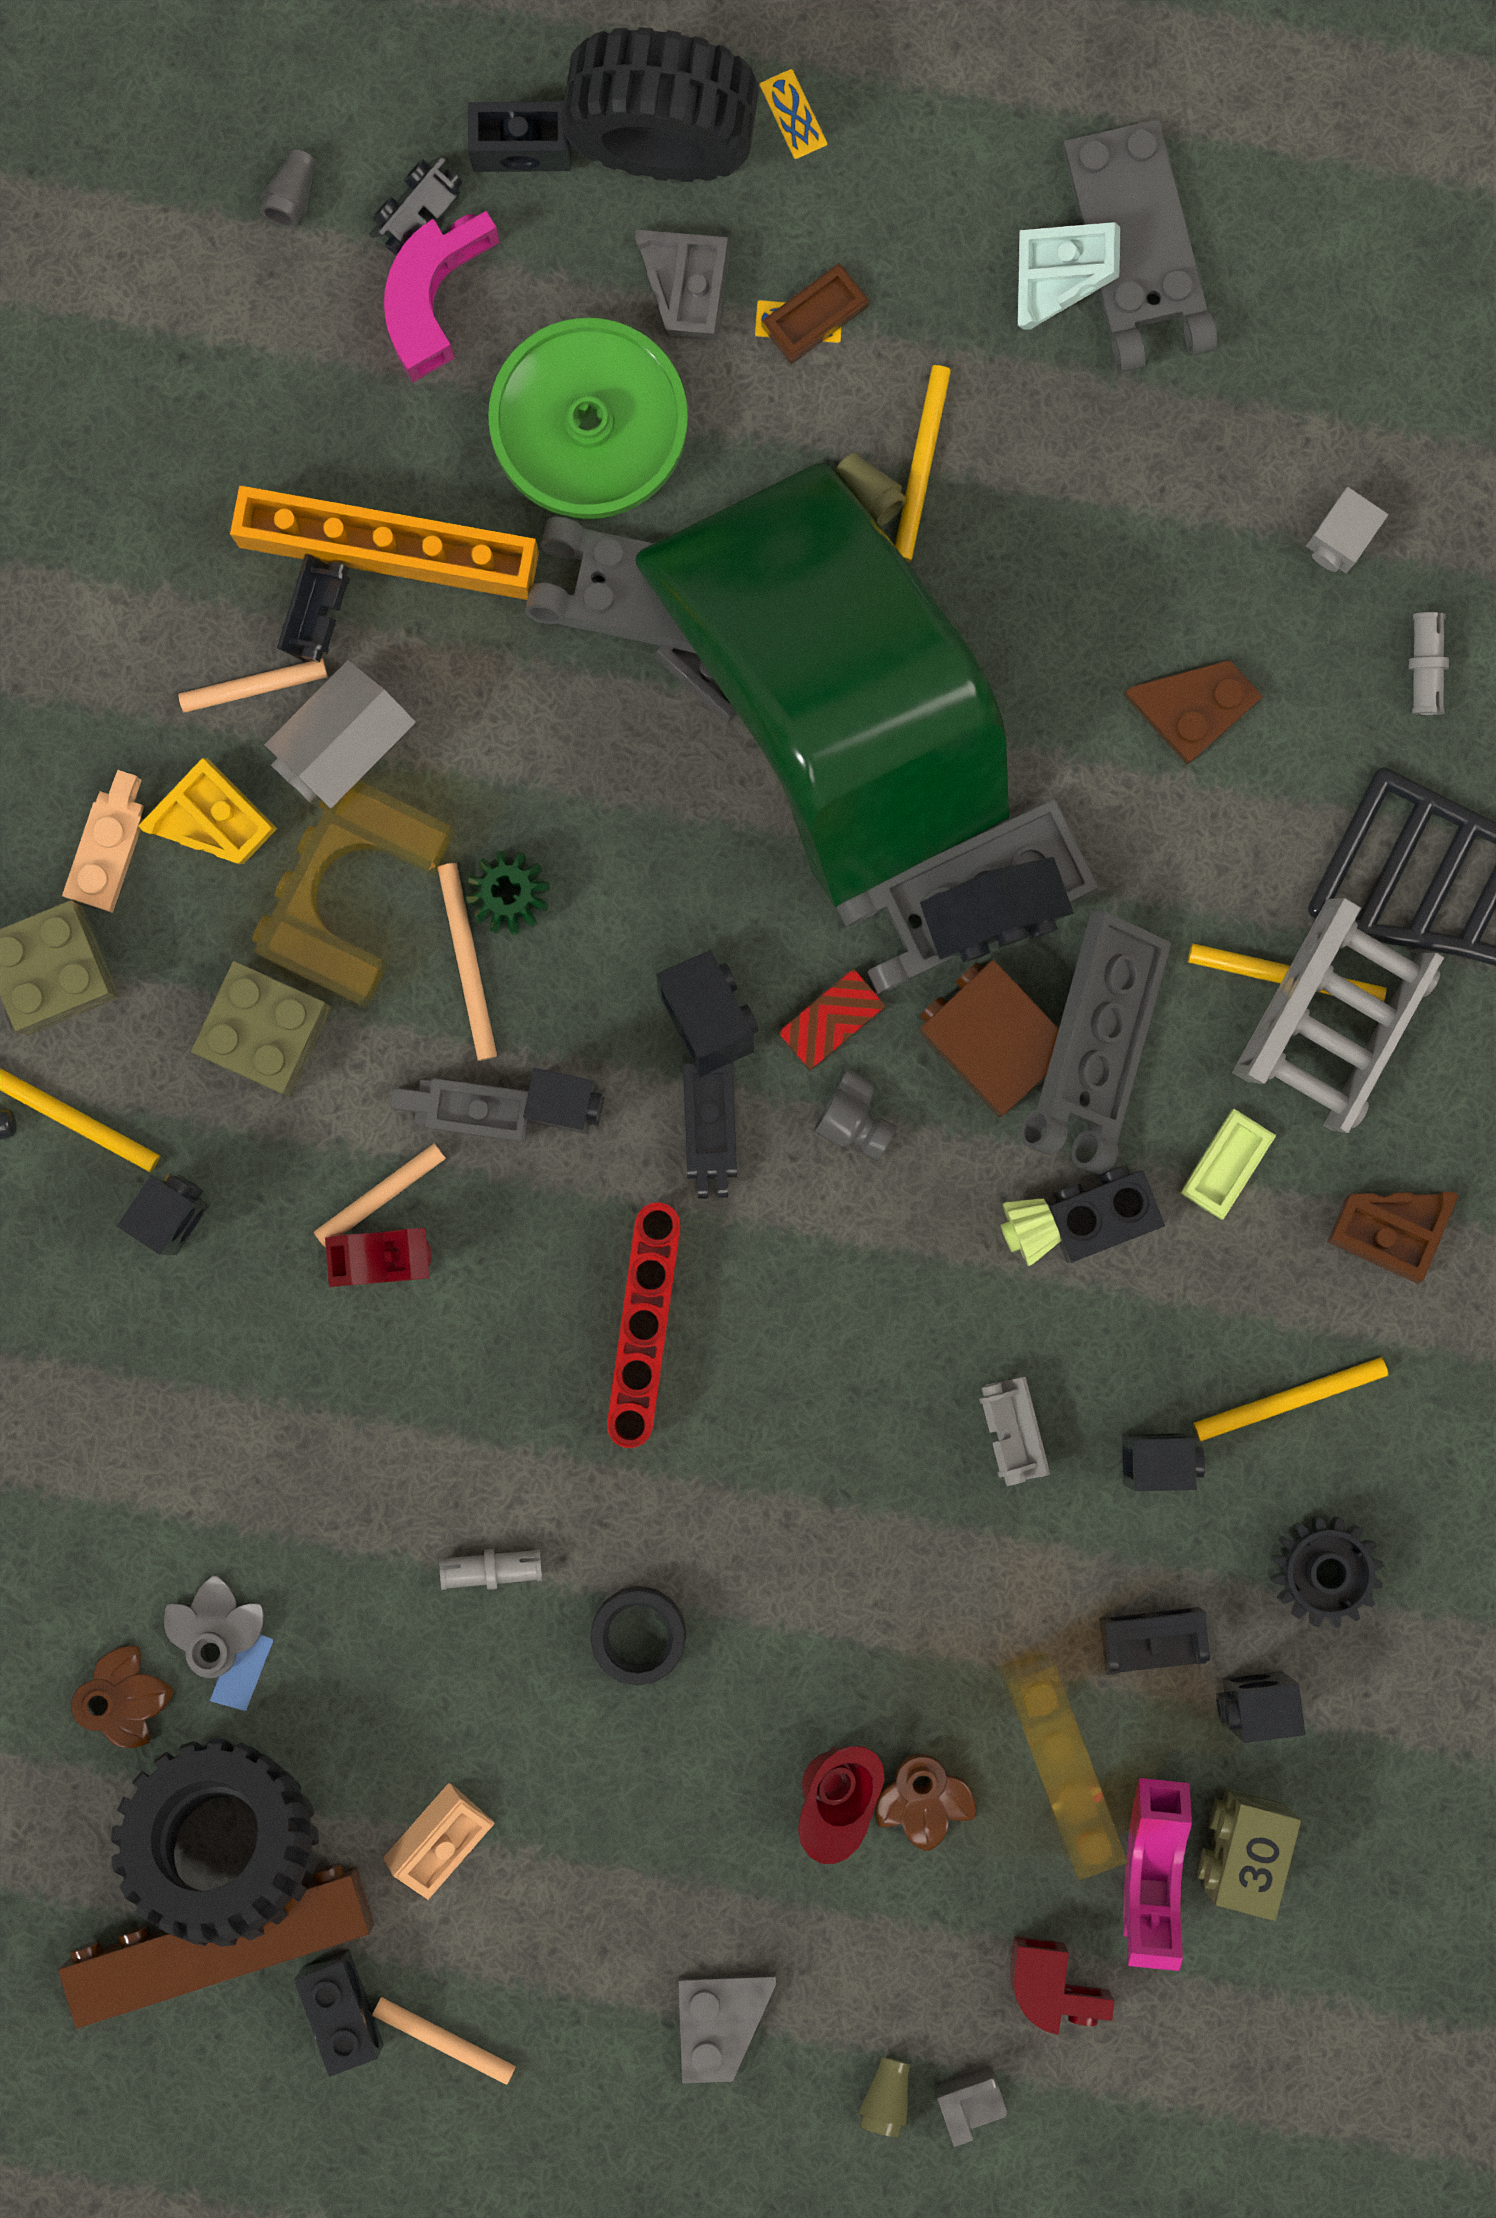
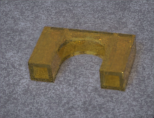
M358 781L332 808L321 800L319 808L323 809L324 812L316 828L309 826L304 832L297 848V852L302 854L294 872L287 870L282 876L275 891V897L280 900L271 917L266 914L262 917L256 927L252 941L257 943L253 952L258 956L367 1009L389 965L384 960L339 939L329 932L321 919L317 903L318 889L322 877L336 860L348 853L359 850H375L386 853L434 876L455 831L450 825Z
M1042 1651L998 1667L997 1670L1013 1714L1020 1724L1052 1809L1049 1810L1064 1854L1076 1877L1080 1881L1128 1863L1056 1665Z

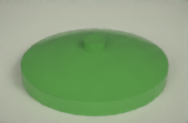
M575 318L551 324L529 336L510 354L496 377L489 401L488 417L491 441L497 459L509 480L522 494L537 505L559 515L572 518L597 519L615 516L647 501L659 491L674 472L684 450L687 437L688 415L685 392L681 379L667 355L641 332L622 323L607 319Z

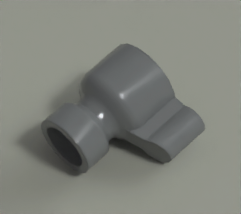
M847 1068L814 1128V1132L841 1147L857 1144L860 1146L863 1154L878 1161L890 1143L896 1126L882 1118L875 1120L870 1118L868 1109L874 1083Z

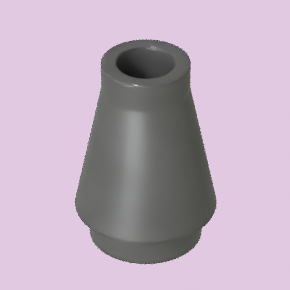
M297 149L290 150L285 162L260 194V201L262 202L260 212L271 223L283 228H295L298 221L306 218L313 173L317 165V161L310 154Z

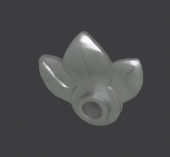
M212 1576L199 1588L191 1607L183 1604L166 1605L164 1628L170 1642L186 1651V1660L193 1672L204 1678H216L224 1675L232 1668L237 1653L255 1645L261 1635L265 1615L261 1604H247L238 1607L237 1599L231 1587L219 1576ZM208 1643H214L219 1647L220 1656L218 1660L210 1661L206 1658L204 1650Z

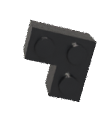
M1054 857L994 869L920 902L939 959L960 955L962 963L990 954L991 951L988 944L998 941L999 947H1003L1027 937L1031 940L1057 931L1058 927L1055 921L1074 914Z

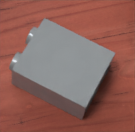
M347 660L264 745L277 757L271 766L309 802L318 796L327 806L332 808L416 722L385 689Z

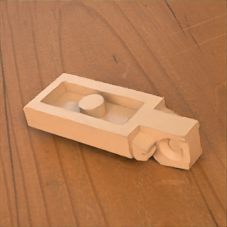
M117 770L109 794L100 791L96 802H93L62 894L63 897L113 913L141 830L138 826L144 820L141 818L144 806L135 803L142 781L136 775Z

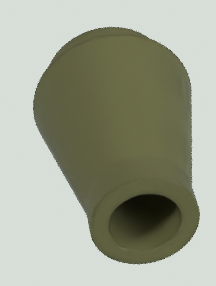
M857 452L845 457L837 466L835 472L879 526L892 520L905 505L906 497L901 493L902 486L863 460Z
M881 2056L878 2070L858 2111V2114L862 2115L860 2128L899 2138L901 2127L907 2126L908 2074L911 2064Z

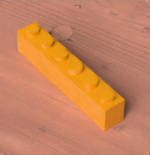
M240 485L230 531L231 537L238 547L242 549L304 559L305 554H309L326 564L332 561L343 564L348 568L527 600L530 586L534 583L539 556L536 539Z

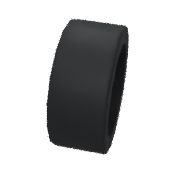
M635 1586L621 1589L604 1601L593 1619L590 1641L593 1656L606 1674L620 1683L641 1686L655 1683L673 1671L683 1655L687 1633L683 1615L671 1598L657 1589ZM638 1605L649 1607L659 1613L667 1625L669 1635L667 1646L661 1656L649 1664L639 1666L628 1664L618 1658L610 1646L608 1636L610 1624L616 1615L628 1607Z

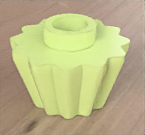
M1044 1198L1011 1201L1002 1204L1008 1222L1000 1225L1011 1252L1020 1249L1027 1266L1033 1265L1061 1242L1058 1228Z

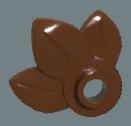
M124 1646L107 1653L99 1659L94 1670L93 1679L85 1682L75 1691L71 1700V1712L75 1721L80 1726L91 1731H102L113 1745L127 1749L136 1748L150 1743V1732L145 1720L155 1716L164 1709L173 1695V1689L159 1678L147 1674H139L141 1663L140 1648L138 1646ZM97 1695L103 1696L107 1702L106 1710L100 1715H92L87 1707L89 1700Z
M914 1754L907 1757L897 1769L896 1781L881 1790L875 1805V1815L879 1827H893L903 1824L905 1834L910 1842L923 1851H931L942 1842L948 1830V1820L969 1821L973 1820L976 1814L975 1800L966 1782L961 1778L947 1775L941 1762L935 1757L926 1754ZM919 1776H928L930 1778L929 1783L924 1786H915L913 1784L914 1780Z

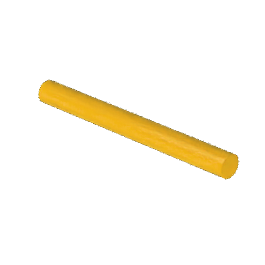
M933 365L931 368L905 494L906 503L902 508L895 547L906 562H911L951 373L950 368L941 365Z
M1194 943L1191 944L1187 961L1192 964L1280 984L1290 965ZM1344 978L1379 1000L1385 1001L1386 987ZM1323 989L1319 991V993L1332 995Z
M0 1068V1091L151 1173L160 1159L159 1154Z
M1380 1357L1194 1422L1193 1427L1199 1442L1387 1377L1388 1370L1383 1358Z

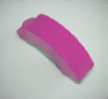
M487 211L478 216L468 214L459 218L450 226V232L445 235L442 234L435 220H430L406 241L391 266L385 288V319L396 354L412 383L455 358L451 344L434 317V299L441 282L451 271L500 243L497 228Z
M1139 1778L1130 1821L1124 1882L1123 1933L1127 1937L1128 1966L1180 1971L1183 1960L1180 1911L1181 1879L1186 1844L1192 1825L1190 1783Z

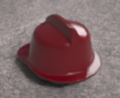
M848 1746L842 1749L832 1747L830 1751L815 1757L804 1771L801 1785L805 1801L798 1826L800 1844L808 1857L821 1864H836L848 1859L860 1847L867 1833L885 1780L882 1762L877 1754L864 1746Z

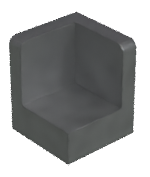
M992 2066L934 2085L954 2147L973 2141L970 2129L999 2120L1007 2115Z

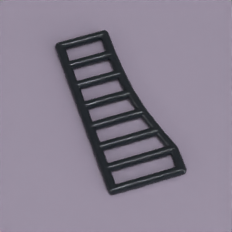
M1379 768L1375 772L1308 905V913L1316 919L1326 900L1335 898L1387 792L1390 791L1413 803L1414 806L1358 918L1356 917L1355 919L1358 923L1357 929L1383 944L1451 954L1496 966V946L1480 942L1496 909V864L1460 937L1429 931L1476 836L1496 845V822L1389 768ZM1432 813L1459 826L1409 927L1377 924Z

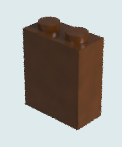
M992 960L985 968L976 962L956 981L962 989L951 1000L947 1002L940 996L922 1012L920 1017L925 1024L918 1030V1033L1000 1118L1047 1075L1059 1028L1007 973Z

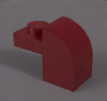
M425 1228L325 1237L329 1287L429 1278L428 1267L431 1263L432 1254L430 1244L426 1240Z
M1014 1936L1010 1980L1017 2002L1029 2021L1038 2028L1059 2035L1061 2015H1068L1069 2022L1083 2026H1097L1099 2019L1112 2021L1115 2000L1109 1989L1065 1984L1069 1952L1063 1942Z

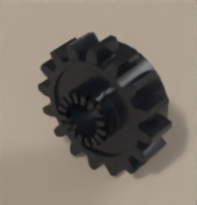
M1313 1516L1312 1529L1310 1530L1301 1523L1293 1524L1297 1537L1291 1540L1281 1536L1279 1542L1286 1548L1284 1555H1271L1270 1559L1281 1566V1572L1270 1576L1271 1582L1285 1586V1589L1278 1594L1277 1599L1283 1604L1295 1601L1290 1614L1298 1619L1309 1611V1623L1316 1627H1320L1324 1617H1327L1330 1625L1335 1628L1341 1627V1616L1347 1615L1354 1621H1358L1360 1615L1357 1609L1363 1604L1369 1607H1373L1375 1604L1369 1596L1372 1588L1378 1589L1383 1587V1583L1375 1579V1570L1384 1567L1383 1561L1371 1558L1370 1555L1377 1547L1376 1543L1370 1539L1360 1542L1359 1538L1363 1529L1357 1525H1352L1344 1532V1519L1335 1516L1331 1520L1329 1527H1326V1523L1320 1516ZM1326 1559L1335 1560L1338 1567L1335 1579L1326 1585H1321L1316 1577L1317 1567Z

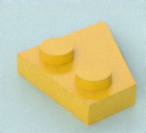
M202 758L138 826L143 832L179 842L181 845L214 854L217 857L237 864H244L277 830L274 824L208 758Z

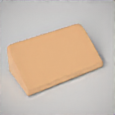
M448 1783L384 1856V1861L395 1878L429 1900L495 1823L455 1786Z

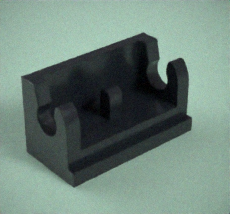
M1199 1607L1099 1618L1107 1675L1171 1666L1205 1664L1207 1661H1210L1206 1612Z

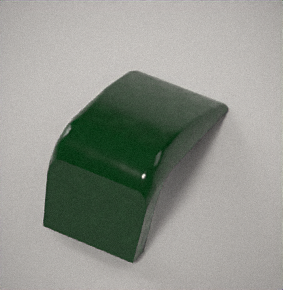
M816 463L638 552L635 559L637 567L746 725L774 770L789 802L811 872L835 907L1009 818L1006 734L1003 719L987 677L960 632L931 596L892 541L841 477L828 464Z

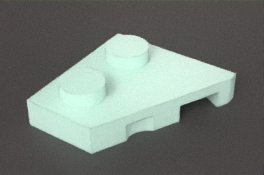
M1115 222L1020 230L1018 326L1022 329H1032L1117 279L1120 271V226Z

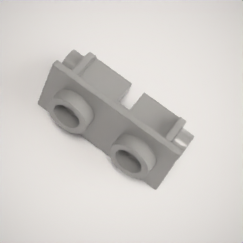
M1026 1377L991 1383L981 1387L984 1397L979 1398L980 1404H983L990 1433L997 1432L999 1441L993 1442L999 1467L998 1476L1004 1477L1006 1486L1025 1482L1026 1479L1050 1475Z

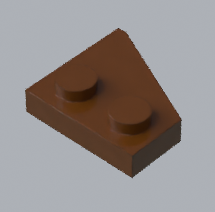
M1230 660L1129 688L1124 694L1129 702L1187 765L1263 697Z
M1454 1192L1427 1195L1393 1193L1377 1196L1374 1193L1350 1194L1343 1202L1327 1242L1419 1284L1425 1279L1459 1195Z

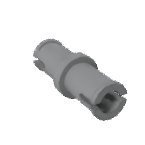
M1424 612L1413 614L1414 658L1409 659V670L1414 671L1413 715H1441L1445 713L1444 670L1449 669V658L1444 657L1445 613Z
M540 1548L496 1554L494 1549H484V1555L452 1558L439 1557L441 1590L487 1585V1590L497 1589V1584L542 1581Z

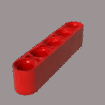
M661 1202L644 1206L638 1213L634 1226L607 1420L608 1433L611 1439L617 1445L624 1448H636L644 1444L650 1437L654 1427L681 1232V1221L677 1212L669 1205ZM654 1211L666 1212L672 1219L673 1228L671 1233L662 1240L650 1238L644 1230L646 1217ZM648 1260L659 1262L663 1265L666 1272L664 1283L654 1290L644 1288L637 1279L639 1267ZM647 1310L656 1315L659 1321V1328L652 1338L641 1339L633 1334L630 1321L636 1312ZM633 1360L645 1362L652 1371L651 1381L644 1388H632L624 1379V1368ZM633 1410L643 1417L645 1429L640 1436L627 1438L619 1433L616 1421L618 1416L624 1411Z

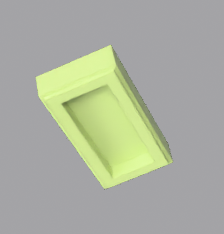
M1232 1109L1179 1193L1223 1220L1276 1135L1239 1111Z

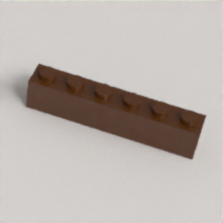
M338 1863L315 1871L312 1874L313 1881L301 1884L307 1890L300 1902L292 1898L284 1907L289 1915L278 1925L271 1921L263 1926L264 1935L251 1941L240 1937L237 1938L236 1945L220 1947L214 1943L202 1946L192 1944L179 1937L177 1938L163 1930L150 1933L148 1926H141L118 1936L120 1943L101 1948L100 1942L95 1941L71 1950V1959H68L58 1969L75 2028L78 2029L369 1935L375 1924L357 1866L343 1871L342 1864Z

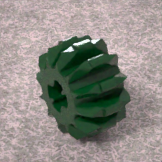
M501 850L496 853L498 867L494 869L484 858L478 861L481 870L486 874L485 878L469 875L467 882L471 886L481 889V891L466 895L465 899L468 905L484 904L473 915L477 923L484 922L493 914L490 931L498 934L502 929L504 920H508L509 931L511 935L515 936L519 935L520 932L517 919L523 917L531 928L538 924L534 915L529 912L531 907L539 911L546 912L548 910L549 904L543 899L534 897V895L550 891V884L548 881L532 882L542 872V867L539 863L532 864L523 871L526 863V855L524 853L518 852L514 857L512 866L508 865L505 852ZM507 881L512 883L514 889H521L520 896L513 895L516 902L510 905H505L501 897H495L496 889L502 891L503 889L500 884Z

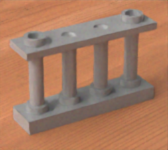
M1346 898L1327 899L1232 1073L1250 1083L1265 1084L1268 1079L1274 1077L1280 1079L1331 1109L1323 1124L1324 1127L1332 1131L1349 1133L1351 1128L1358 1126L1365 1117L1369 1107V1103L1366 1100L1422 997L1428 996L1437 985L1440 978V972L1437 970L1444 957L1437 953H1417L1413 961L1409 960L1357 929L1358 923L1355 919L1361 907ZM1348 946L1402 978L1389 1005L1333 972L1334 967L1330 964L1339 948ZM1323 989L1379 1022L1365 1048L1309 1016L1310 1010L1307 1007L1316 991L1319 992ZM1300 1033L1355 1066L1341 1092L1285 1060L1286 1054L1283 1053V1050L1292 1035L1295 1036Z

